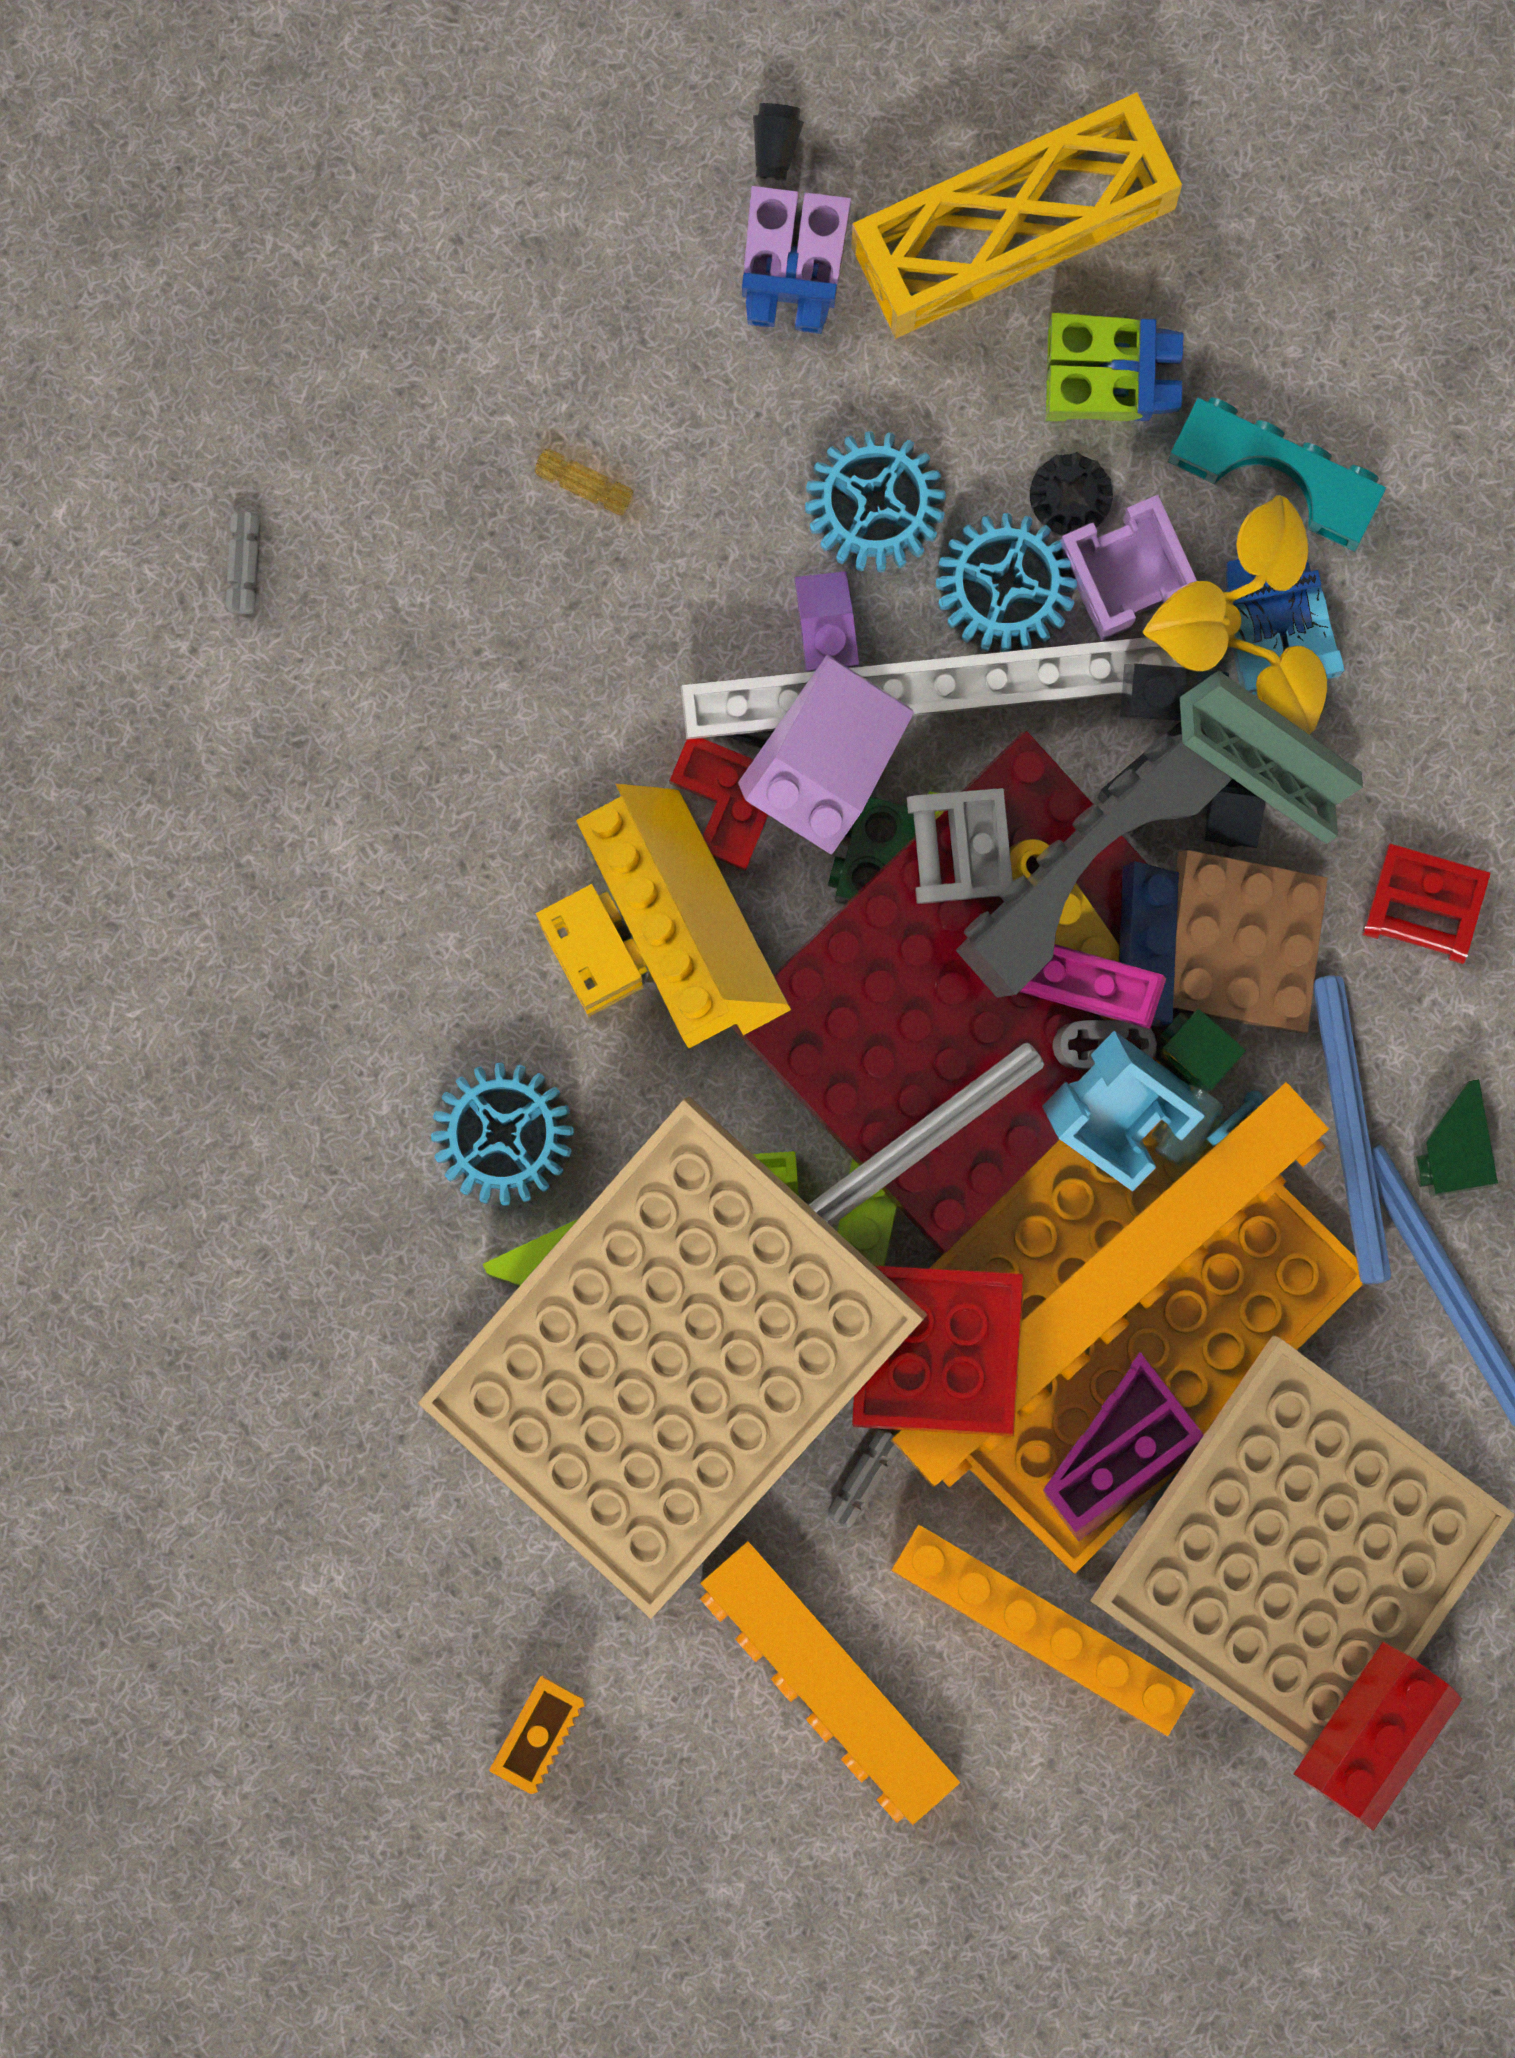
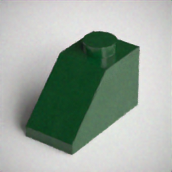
M1479 1079L1468 1081L1462 1086L1421 1144L1422 1155L1414 1156L1419 1187L1428 1186L1430 1197L1489 1188L1498 1184Z

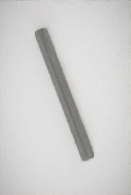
M1029 1043L1021 1045L811 1202L809 1206L832 1226L1041 1070L1044 1066L1043 1059Z

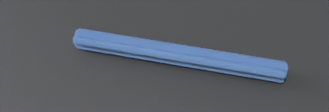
M1329 975L1314 980L1313 989L1360 1281L1363 1284H1379L1390 1280L1391 1271L1343 978Z
M1381 1145L1371 1148L1379 1199L1511 1424L1515 1426V1370L1387 1151Z

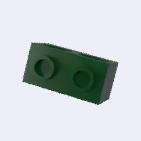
M869 797L863 811L845 835V837L850 838L846 858L835 856L828 886L837 889L835 902L846 904L858 892L852 883V877L856 871L862 868H872L879 872L916 836L914 815L908 814L907 806ZM875 818L888 819L894 825L896 834L888 842H874L866 833L865 828L867 824Z
M1198 1008L1190 1018L1180 1012L1173 1020V1023L1163 1031L1158 1041L1163 1046V1049L1156 1058L1178 1078L1187 1083L1203 1099L1246 1050Z

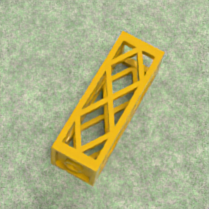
M1136 92L852 224L851 248L896 339L1175 210L1182 183ZM1129 130H1130V132H1131V134H1132V136H1133V138H1134L1135 141H1132V139H1131V137H1130V135H1129ZM1089 151L1126 154L1127 156L1123 164L1073 159ZM1142 157L1155 181L1154 184L1141 160ZM1059 170L1114 176L1094 207L1038 201ZM1136 179H1138L1142 190L1126 196ZM1026 181L1015 198L993 196ZM965 208L1005 211L1000 220L952 215ZM1029 214L1077 219L1064 226L1024 222ZM937 226L992 231L971 264L917 258ZM1016 234L1039 236L1004 253ZM902 238L891 255L886 245ZM907 271L953 276L943 282L903 278ZM909 292H917V294L911 296Z

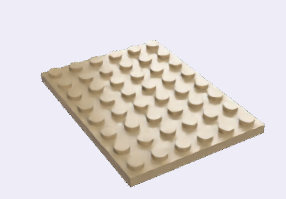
M688 1096L626 1164L421 1398L418 1404L642 1612L652 1619L928 1314Z

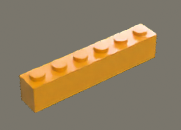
M919 1524L890 1570L1165 1736H1169L1195 1691Z
M749 1541L700 1583L707 1592L699 1599L719 1622H722L727 1616L733 1620L742 1631L735 1640L755 1663L764 1656L777 1670V1673L770 1680L790 1702L799 1696L813 1711L805 1718L806 1721L826 1743L835 1736L848 1751L841 1758L842 1762L861 1783L869 1776L883 1791L876 1800L896 1823L906 1817L914 1825L961 1783Z

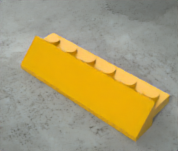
M615 783L621 796L577 819L576 822L688 1049L734 1024H737L742 1034L745 1035L790 1011L791 1009L679 789Z

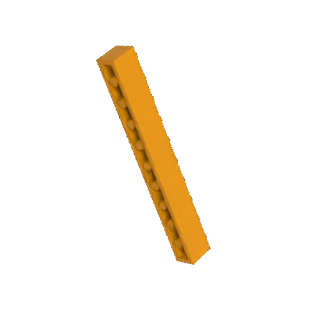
M1287 1082L1021 1321L1016 1413L1020 1409L1027 1416L1034 1412L1051 1396L1045 1386L1061 1373L1068 1381L1091 1360L1084 1352L1099 1337L1106 1345L1109 1344L1130 1325L1124 1315L1138 1302L1145 1309L1151 1306L1169 1289L1163 1279L1179 1266L1186 1274L1209 1253L1202 1244L1216 1231L1226 1238L1248 1218L1241 1210L1257 1195L1264 1203L1287 1182L1280 1173L1295 1160L1304 1167L1326 1147L1319 1138L1329 1128ZM901 1430L891 1441L933 1488L940 1481H943L950 1488L973 1467L966 1459L981 1444L989 1452L1006 1436Z

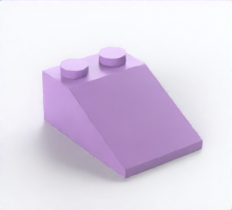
M827 654L739 780L738 784L745 800L832 855L863 811L914 711Z

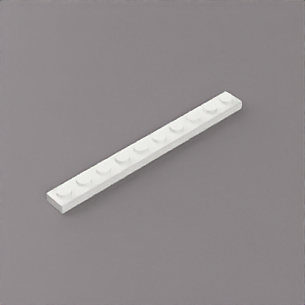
M1145 637L853 667L849 669L913 709V716L1120 695L1122 694L1124 664L1183 666L1178 664L1161 646ZM815 671L682 685L681 695L686 739L775 730Z

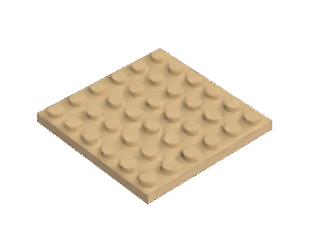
M1273 1335L1090 1602L1299 1753L1306 1756L1382 1642L1417 1660L1515 1514L1284 1340Z

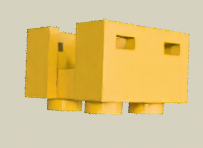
M590 884L535 913L539 926L588 1017L644 988L641 982V975L648 972L646 969L647 965L634 940L630 938L623 942L616 929L623 926L622 918L607 891L598 896L595 888ZM564 927L568 935L560 938L557 931ZM591 978L595 987L588 990L584 981Z

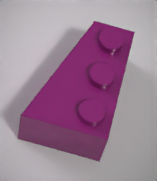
M1141 1352L1130 1365L1131 1368L1117 1388L1101 1406L1102 1409L1084 1435L1080 1436L1043 1489L1047 1501L1078 1542L1184 1464L1204 1436Z

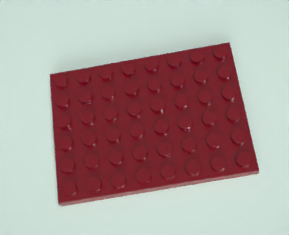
M1028 731L1020 733L961 791L1004 789L1009 848L1016 843L1030 839L1043 841L1049 846L1058 840L1064 843L1076 831L1072 825L1073 822L1086 809L1094 805ZM948 810L940 811L935 816L941 883L952 884L955 883L949 815ZM1122 835L1098 853L1076 881L1118 944L1120 943L1123 866L1133 861L1148 864ZM915 836L773 974L791 1010L745 1035L742 1034L737 1024L731 1027L859 1166L1021 1045L1029 1043L1035 1048L1044 1062L1041 1070L882 1188L883 1192L940 1253H946L1060 1140L1042 1106L1065 1082L1068 1084L1078 1082L1089 1070L1070 1069L1059 1063L1053 1051V1040L1057 1031L1068 1023L1104 1019L1092 1012L1018 992L1016 995L997 998L957 953L956 949L968 938L964 931L970 923L985 912L992 914L1004 901L1001 897L917 904L915 888L921 886ZM1030 856L1026 861V868L1030 874H1033L1040 867L1036 861L1037 858ZM1173 1010V1020L1179 1015L1180 1011ZM1169 1025L1162 1028L1150 1027L1155 1034L1156 1042L1160 1040L1159 1036ZM1129 1030L1128 1037L1125 1039L1141 1049L1140 1040L1132 1039L1131 1030ZM1078 1031L1077 1038L1068 1040L1069 1050L1077 1051L1078 1059L1081 1060L1082 1052L1098 1048V1040H1082L1080 1031Z

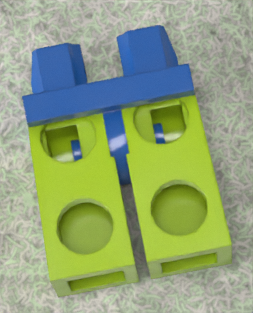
M1052 313L1048 322L1047 369L1049 371L1046 379L1045 421H1066L1067 419L1150 421L1153 414L1179 412L1182 406V380L1155 379V363L1180 364L1183 357L1184 334L1169 329L1156 328V319L1135 320L1119 317Z

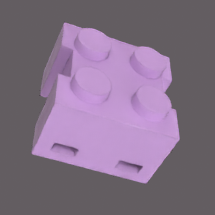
M1159 495L1128 507L1123 518L1125 526L1097 538L1096 527L1094 523H1091L1065 534L1061 538V554L1063 558H1067L1070 561L1071 568L1069 572L1072 578L1077 581V590L1101 642L1132 629L1136 615L1162 605L1180 588L1197 581Z

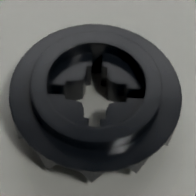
M1078 452L1064 455L1056 454L1038 468L1030 487V503L1035 516L1042 525L1048 526L1052 532L1060 535L1068 534L1091 523H1094L1097 528L1107 517L1113 501L1111 478L1100 466L1098 460H1092ZM1084 476L1086 479L1083 481L1080 495L1090 507L1088 508L1083 503L1079 504L1076 501H1072L1067 506L1064 505L1060 511L1057 510L1063 492L1054 479L1060 484L1063 482L1071 486L1075 481L1079 482Z

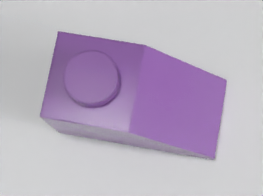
M846 571L795 577L805 672L816 671L827 654L848 668L859 667L854 617Z

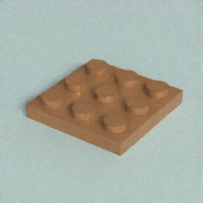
M1191 850L1178 851L1176 872H1179L1173 1010L1194 1014L1199 1008L1208 1017L1288 1032L1308 1033L1328 878Z

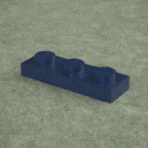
M1133 861L1123 866L1119 962L1162 974L1166 978L1151 1026L1162 1028L1173 1023L1179 872Z

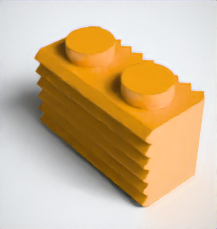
M543 1675L540 1676L489 1771L529 1794L539 1792V1784L546 1781L544 1774L551 1772L549 1765L556 1762L554 1755L561 1753L559 1746L566 1744L564 1736L571 1734L570 1727L576 1725L575 1717L581 1716L580 1708L587 1706L585 1698Z

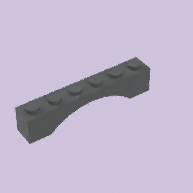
M1167 733L1153 742L1144 752L1148 760L1136 772L1133 769H1129L1110 785L1108 790L1112 793V796L1100 807L1095 804L1086 809L1073 822L1072 825L1076 831L1064 843L1058 840L1039 855L1036 861L1040 867L1028 879L1025 876H1021L1002 892L1000 897L1004 903L992 914L989 912L981 914L965 929L964 934L968 938L956 951L997 998L1016 995L1053 958L1056 930L1064 904L1078 877L1098 853L1119 836L1145 823L1197 815L1232 780L1226 773L1185 746L1182 742V734L1171 737Z

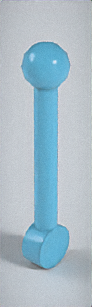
M1253 1090L1245 1095L1244 1104L1207 1138L1213 1147L1227 1136L1251 1111H1255L1265 1101L1262 1093Z

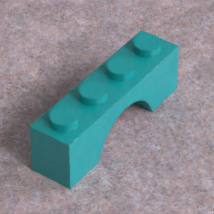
M1199 397L1197 398L1170 453L1168 463L1212 484L1217 483L1226 474L1240 467L1262 465L1275 468L1289 476L1301 489L1308 507V530L1354 552L1356 551L1386 490V487L1377 483L1379 480L1377 475L1357 465H1351L1349 469L1330 461L1332 455L1328 451L1315 444L1304 442L1301 447L1283 438L1285 435L1283 430L1269 422L1257 420L1253 424L1236 416L1238 410L1234 406L1221 399L1210 397L1207 402Z

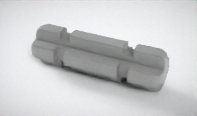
M241 511L234 512L231 515L230 533L231 536H234V540L229 541L227 582L231 584V589L226 590V608L228 612L233 614H251L255 610L256 593L252 590V586H256L259 544L255 541V537H259L260 519L256 513Z
M882 1429L876 1432L868 1445L871 1448L869 1453H863L842 1488L845 1492L841 1497H836L828 1510V1516L847 1528L853 1526L861 1513L860 1505L862 1502L864 1504L867 1503L888 1469L885 1466L888 1460L893 1461L899 1451L891 1441L894 1435Z

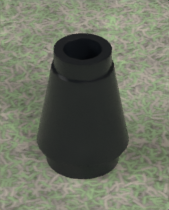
M773 103L759 104L758 115H753L757 178H775V180L786 181L787 171H789L804 124L803 121L799 120L800 108Z

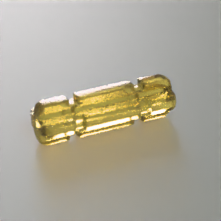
M545 449L541 453L535 465L537 476L551 483L557 480L560 482L561 488L596 505L600 501L604 503L605 509L617 515H624L628 510L634 495L630 487L617 481L614 484L609 483V477L572 459L568 463L564 461V455L554 450Z

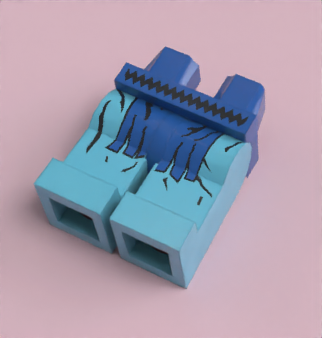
M1239 559L1229 561L1226 564L1227 590L1225 592H1231L1252 582L1256 575L1248 573L1243 568ZM1308 560L1302 576L1289 590L1276 591L1265 581L1261 589L1233 602V605L1238 608L1241 614L1240 629L1234 634L1237 639L1272 650L1280 658L1283 653L1280 636H1283L1285 649L1291 646H1303L1312 650L1321 660L1327 679L1339 677L1345 671L1340 650H1337L1319 571H1311ZM1232 647L1239 685L1251 694L1257 695V677L1262 670L1271 666V664L1262 657Z

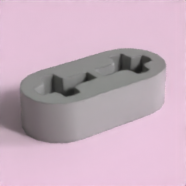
M1086 1020L1068 1023L1061 1027L1054 1036L1053 1051L1059 1063L1066 1068L1090 1070L1095 1064L1091 1057L1095 1050L1082 1052L1081 1060H1079L1077 1051L1069 1050L1068 1040L1077 1038L1078 1031H1080L1082 1040H1098L1099 1047L1113 1031L1127 1038L1129 1030H1131L1132 1039L1140 1040V1050L1151 1058L1156 1052L1157 1042L1151 1028L1147 1029L1120 1020Z

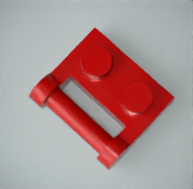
M1390 843L1387 846L1362 935L1378 939L1379 935H1383L1448 954V960L1464 964L1491 872ZM1393 901L1458 920L1456 933L1454 935L1388 916L1386 913L1389 902Z

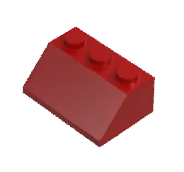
M1382 1642L1293 1775L1374 1831L1462 1701V1698L1449 1684L1415 1659Z

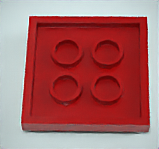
M875 1266L928 1315L854 1395L853 1427L1014 1437L1024 1284L1023 1274Z

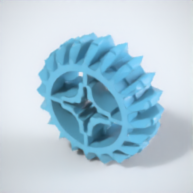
M872 431L865 432V447L858 448L852 436L846 437L844 439L847 451L845 456L837 448L831 446L827 450V457L834 466L831 467L825 463L817 462L814 466V473L824 482L808 481L806 486L807 493L821 498L805 503V512L807 514H822L821 517L810 523L811 533L819 534L826 530L829 531L822 539L820 547L827 551L839 543L841 547L838 550L836 561L840 564H844L848 560L851 552L858 554L856 559V570L864 571L867 557H876V570L879 573L886 571L885 556L888 555L893 556L898 568L906 566V556L903 549L907 547L914 556H922L924 548L917 537L919 536L931 542L935 541L937 537L936 530L927 524L926 521L941 523L944 519L945 513L939 508L930 505L944 502L946 498L945 491L928 489L940 481L941 474L938 470H931L923 474L921 472L929 464L930 456L927 453H923L914 460H911L909 457L913 452L914 442L907 440L903 443L900 451L893 449L895 435L889 432L884 437V446L874 445L875 436ZM862 464H888L887 468L884 467L883 471L871 480H864L855 475L850 478L845 475L849 470ZM902 472L911 480L918 495L919 509L916 516L906 511V505L897 500L893 493ZM887 482L884 505L887 508L881 511L878 506L877 512L870 511L864 520L867 502L864 495L870 492L873 497V491L881 492ZM834 488L845 493V498L854 503L857 508V513L853 518V524L849 531L841 525L834 513L831 501ZM879 523H888L896 528L901 526L905 529L897 536L886 540L873 541L862 539L874 525Z
M1010 513L1003 514L1000 529L994 528L990 516L982 517L981 527L984 534L979 535L974 527L966 525L962 533L968 545L956 539H951L948 543V549L958 559L950 557L940 558L939 568L953 575L942 576L936 579L937 589L952 591L951 594L939 599V608L941 610L957 608V611L948 618L947 624L950 628H955L966 621L969 625L962 634V640L966 643L974 638L977 631L984 634L980 649L984 652H988L991 648L992 638L1002 639L1001 652H1009L1012 646L1011 639L1018 638L1021 650L1031 649L1030 633H1034L1036 638L1045 644L1049 641L1050 634L1044 624L1047 622L1053 628L1061 629L1065 623L1064 618L1055 611V608L1062 611H1071L1073 608L1074 600L1060 594V592H1071L1077 588L1076 579L1061 577L1062 574L1068 573L1071 568L1070 561L1067 558L1057 561L1055 559L1062 553L1061 540L1047 546L1045 542L1050 535L1051 529L1046 525L1040 528L1036 536L1029 533L1032 525L1031 517L1025 516L1023 518L1020 529L1011 528L1012 516ZM1001 544L1011 545L1005 559L998 564L980 563L979 566L969 563L979 552L986 548ZM1026 550L1034 554L1043 564L1049 578L1050 590L1038 586L1039 581L1029 578L1023 571L1022 561ZM1015 561L1013 571L1015 576L1014 584L1020 583L1021 587L1020 589L1012 587L1008 595L1005 594L1002 605L997 606L1000 592H998L999 583L993 584L992 580L993 578L1001 580L1004 574L1008 573L1011 562ZM963 579L975 582L974 586L980 587L988 593L991 605L987 618L978 613L968 601L964 591ZM1024 602L1032 605L1033 602L1043 605L1037 613L1028 619L1016 623H1002L1007 609L1014 603Z
M496 1063L494 1068L496 1079L488 1081L484 1069L480 1066L474 1069L479 1084L473 1088L470 1087L467 1080L462 1076L456 1080L459 1089L464 1093L460 1099H457L448 1092L442 1095V1100L447 1105L453 1107L451 1114L443 1111L434 1112L433 1119L438 1123L448 1125L447 1131L431 1133V1140L435 1143H448L449 1148L435 1154V1159L438 1163H445L452 1159L456 1163L445 1173L447 1180L450 1182L456 1180L463 1173L467 1176L461 1185V1193L466 1196L469 1195L477 1183L482 1186L479 1194L481 1203L488 1204L491 1199L492 1189L500 1190L499 1198L501 1204L509 1206L511 1202L510 1189L518 1188L523 1202L531 1200V1194L526 1186L528 1183L535 1181L542 1192H546L549 1189L547 1181L541 1176L546 1169L555 1176L560 1177L564 1172L563 1168L553 1162L552 1159L554 1154L568 1158L571 1156V1148L566 1145L557 1144L558 1137L568 1138L573 1136L574 1129L568 1125L557 1126L556 1120L566 1118L570 1115V1110L567 1105L551 1109L550 1104L558 1099L560 1091L553 1087L541 1095L538 1091L545 1081V1077L542 1074L537 1073L529 1085L523 1083L526 1076V1068L524 1066L517 1065L512 1080L506 1079L504 1064ZM495 1092H512L526 1097L531 1102L512 1113L502 1114L494 1110L484 1099V1096ZM471 1107L483 1123V1132L478 1141L473 1144V1148L463 1155L459 1143V1130L465 1113ZM486 1113H489L495 1122L499 1121L504 1127L511 1123L516 1125L517 1132L511 1133V1135L516 1138L513 1143L520 1152V1155H516L509 1146L506 1147L502 1142H497L494 1145L490 1144L488 1136H492L494 1133L490 1130L492 1125L486 1118ZM543 1114L546 1124V1140L540 1156L534 1162L522 1145V1136L527 1127L532 1124V1121ZM503 1154L511 1158L522 1172L508 1177H495L484 1174L474 1167L493 1155Z

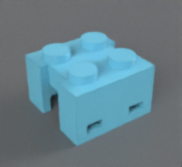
M1113 1031L1091 1054L1095 1064L1078 1082L1070 1084L1065 1082L1042 1107L1057 1137L1131 1191H1134L1156 1168L1142 1139L1160 1120H1163L1169 1125L1174 1136L1182 1141L1205 1115L1187 1083L1120 1034Z

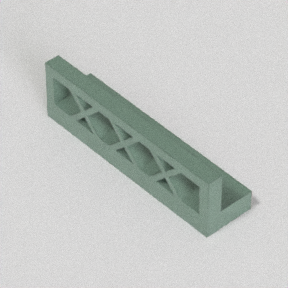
M1217 671L1180 697L1182 742L1185 746L1327 844L1338 837L1336 805L1363 788L1361 771L1220 671ZM1201 727L1205 730L1208 737L1201 733ZM1311 805L1317 808V814L1315 813Z

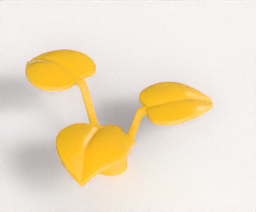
M1276 495L1272 500L1256 507L1247 515L1237 535L1236 547L1238 558L1248 573L1256 575L1254 580L1231 592H1222L1218 586L1208 581L1191 582L1176 591L1160 606L1146 625L1143 634L1161 646L1178 664L1192 671H1206L1215 667L1223 658L1227 647H1233L1266 659L1271 666L1262 670L1257 677L1256 689L1258 699L1310 735L1318 724L1327 694L1326 671L1319 657L1306 647L1291 646L1285 649L1279 658L1274 651L1237 639L1234 635L1241 626V614L1238 608L1233 605L1235 600L1261 589L1265 581L1276 591L1289 590L1300 579L1306 567L1308 539L1303 521L1295 507L1286 497Z

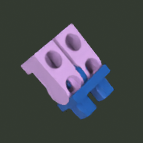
M752 186L742 282V297H746L747 323L752 326L775 327L778 301L796 303L798 307L795 330L822 334L828 318L829 308H835L851 198L804 193L798 246H793L798 192Z

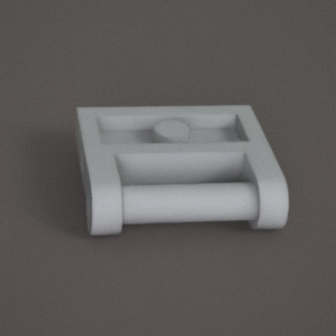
M1004 789L907 797L908 814L914 815L921 886L915 888L917 904L1000 897L1002 892L1013 882ZM948 810L955 883L952 884L941 883L935 811Z

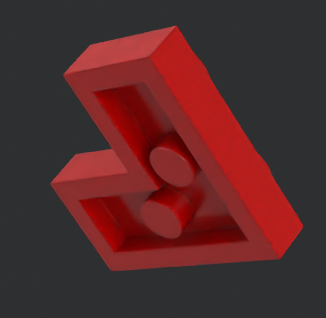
M703 738L687 739L669 783L716 803L703 838L715 859L746 871L769 818L768 814L745 800L738 784L754 759Z

